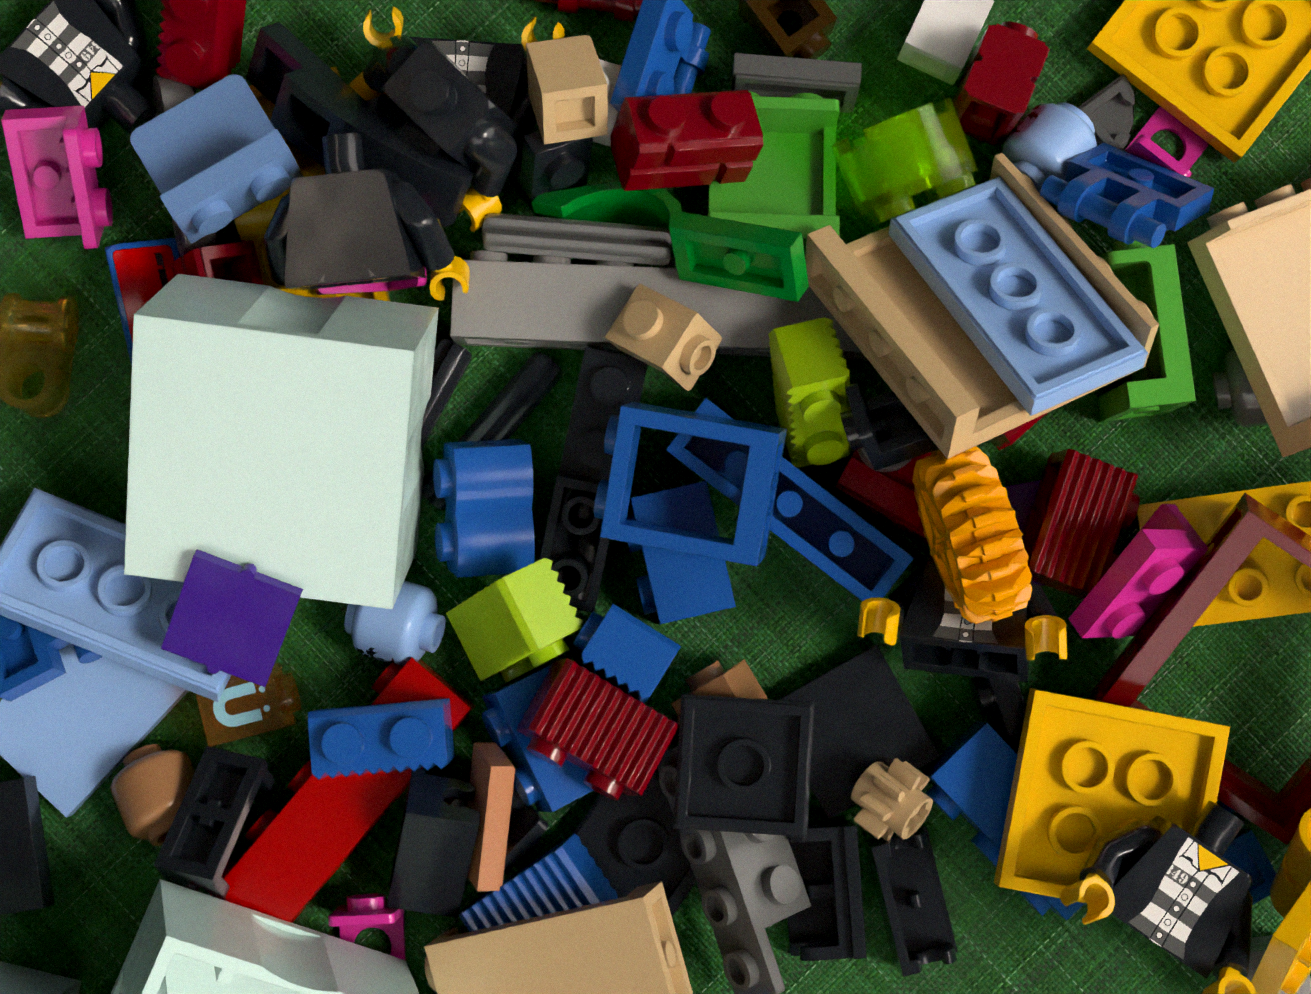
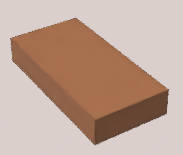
M474 743L469 783L476 788L474 800L467 801V808L481 813L468 877L477 892L500 891V886L503 884L515 767L496 743Z

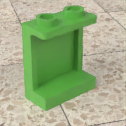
M751 92L763 133L764 145L756 161H753V167L745 182L719 184L717 181H712L711 185H708V216L802 232L805 254L807 234L830 225L839 235L840 216H836V127L839 118V100L823 99L821 96L813 93H798L790 97H766Z
M1117 241L1112 244L1113 251L1102 253L1098 256L1102 257L1109 264L1113 274L1137 300L1147 305L1159 326L1145 367L1132 373L1133 382H1126L1097 397L1100 422L1163 415L1196 401L1175 244L1151 248L1137 241L1129 245Z

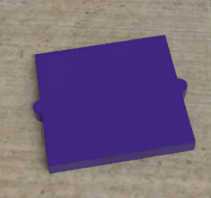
M197 549L193 555L161 649L206 665L208 672L216 674L220 670L266 687L303 589L257 572L254 564L248 563L243 567Z

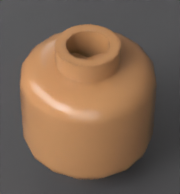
M151 744L134 750L123 759L125 767L114 777L110 790L125 827L131 836L136 839L150 840L153 846H161L166 839L194 776L195 769L185 752L179 750L162 751L158 744Z

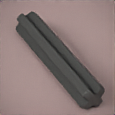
M499 213L487 214L483 222L482 242L486 250L493 252L663 266L669 264L672 255V242L668 227Z

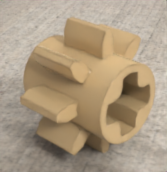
M898 758L894 759L890 767L881 761L874 762L863 772L852 790L851 800L862 808L854 818V822L877 839L882 837L884 840L889 841L893 833H896L902 839L909 838L921 827L931 811L933 800L922 792L930 779L907 761L902 762Z

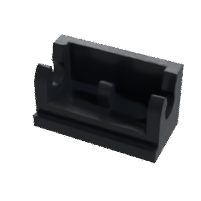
M206 746L153 865L170 883L194 891H199L201 887L209 891L213 897L225 900L230 886L221 877L258 790L268 795L275 782V778L267 769L269 764L265 759Z
M425 769L412 770L393 861L387 907L458 918L478 833L481 812L464 806H450L444 802V799L457 798L461 801H473L476 788L473 785L459 779L425 774Z
M850 820L807 823V837L787 836L811 903L810 907L787 917L790 955L800 956L801 961L867 958L857 826Z
M921 826L907 839H902L896 833H893L889 841L884 840L882 837L864 840L894 966L905 977L921 973L922 965L942 961L943 964H951L955 962L958 950L927 827Z

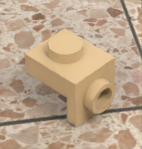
M640 283L604 337L619 350L663 372L677 386L687 391L691 390L699 376L709 369L715 358L716 349L722 341L721 335L696 311Z

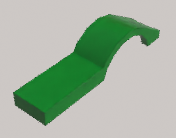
M615 181L546 192L538 195L532 201L534 213L554 216L555 218L668 227L679 280L796 302L800 300L809 287L802 232L682 212L680 202L662 188L624 191L620 182Z

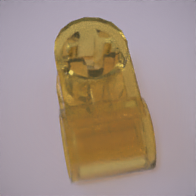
M7 292L2 299L0 305V398L28 416L35 418L51 417L60 412L68 401L73 350L77 342L79 329L78 306L74 297L61 296L57 302L23 300L20 293ZM42 371L45 378L43 390L36 397L24 400L21 392L23 381L33 372Z

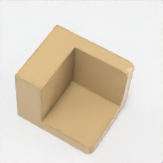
M588 35L526 43L529 98L543 143L551 144L608 135L607 81L592 38Z

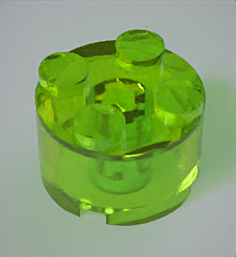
M951 98L943 99L935 107L933 103L864 129L865 136L851 141L854 149H851L848 138L831 146L858 218L867 216L871 227L916 209L912 200L913 197L926 193L930 204L976 185L972 173L978 171Z

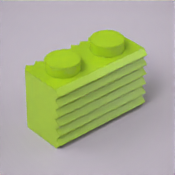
M823 317L774 328L768 333L771 349L770 360L774 381L775 409L781 428L787 429L785 443L792 465L798 468L813 464L826 465L840 458L849 457L853 450L844 431L840 413L851 410L845 386L850 385V371L846 368V359L843 358L840 340L837 339L836 330L833 329V320Z
M543 558L504 576L446 612L480 681L500 672L505 683L569 650L564 638L581 629L583 620L575 617L577 608L569 605L571 596L563 593L565 584L557 582L559 573L551 570L553 561Z

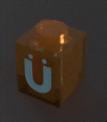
M281 663L274 664L266 687L231 675L218 702L196 694L208 747L296 725L293 712L301 709L295 679L292 673L283 674Z

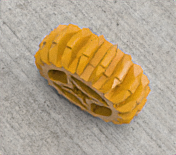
M975 446L949 459L938 449L932 451L930 456L917 460L912 479L915 486L914 496L919 508L917 512L922 521L923 533L930 547V555L935 561L947 592L952 597L954 607L959 609L963 618L975 624L985 621L996 622L1012 616V612L1026 608L1032 593V586L1030 584L1032 574L1027 563L1029 556L1024 548L1023 533L1019 529L1015 510L1011 507L1007 497V490L999 480L997 469L991 466L989 457Z

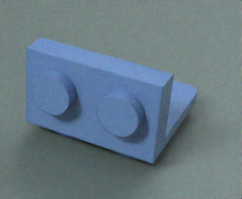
M236 74L223 78L139 126L130 136L133 148L161 193V200L191 244L208 234L219 231L232 220L261 203L278 197L290 187L292 179L304 177L289 147L278 129L273 127L245 79Z

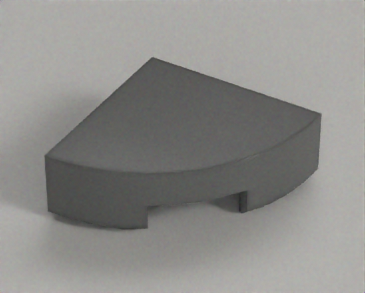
M1124 74L1078 107L1090 118L1094 125L1097 146L1107 143L1123 150L1128 143L1132 131L1135 104L1132 87Z

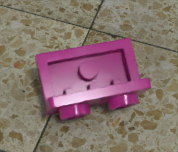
M66 106L5 110L1 121L25 239L82 235L84 249L98 248L104 226H112L113 206L109 189L99 188L95 167L102 166V143L98 128H88L85 107Z
M1161 504L1069 617L1070 622L1082 638H1123L1135 636L1209 549L1175 504Z

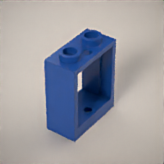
M638 402L622 405L619 416L613 414L610 416L605 434L604 452L613 455L609 480L602 479L600 481L594 503V517L603 519L600 537L758 566L766 555L787 429ZM641 426L750 446L734 539L627 519Z

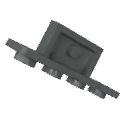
M678 746L667 749L657 766L660 787L668 798L673 816ZM678 829L681 848L690 862L702 897L703 912L711 923L723 958L724 973L732 985L734 993L780 994L784 992L785 985L765 928L811 906L788 837L784 835Z

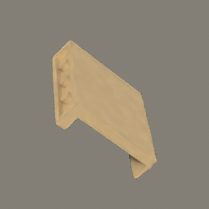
M1003 153L995 155L990 180L999 176L1004 180L1146 349L1148 355L1144 364L1145 367L1159 323L1153 318L1150 309L1145 303L1137 300L1113 274L1109 264L1086 245L1076 234L1069 220L1058 214L1044 197L1040 196L1034 183L1026 174L1021 173ZM830 225L807 234L805 261L809 287L947 459L1114 382L1111 381L1030 416L889 236V226L848 244L844 243Z
M1311 178L1301 183L1304 192L1299 194L1295 193L1292 184L1256 199L1254 202L1257 210L1248 212L1245 203L1242 202L1207 218L1211 230L1187 242L1282 457L1311 448Z
M662 881L637 886L626 897L462 934H459L458 928L448 929L424 946L426 952V978L429 986L434 991H437V994H693Z

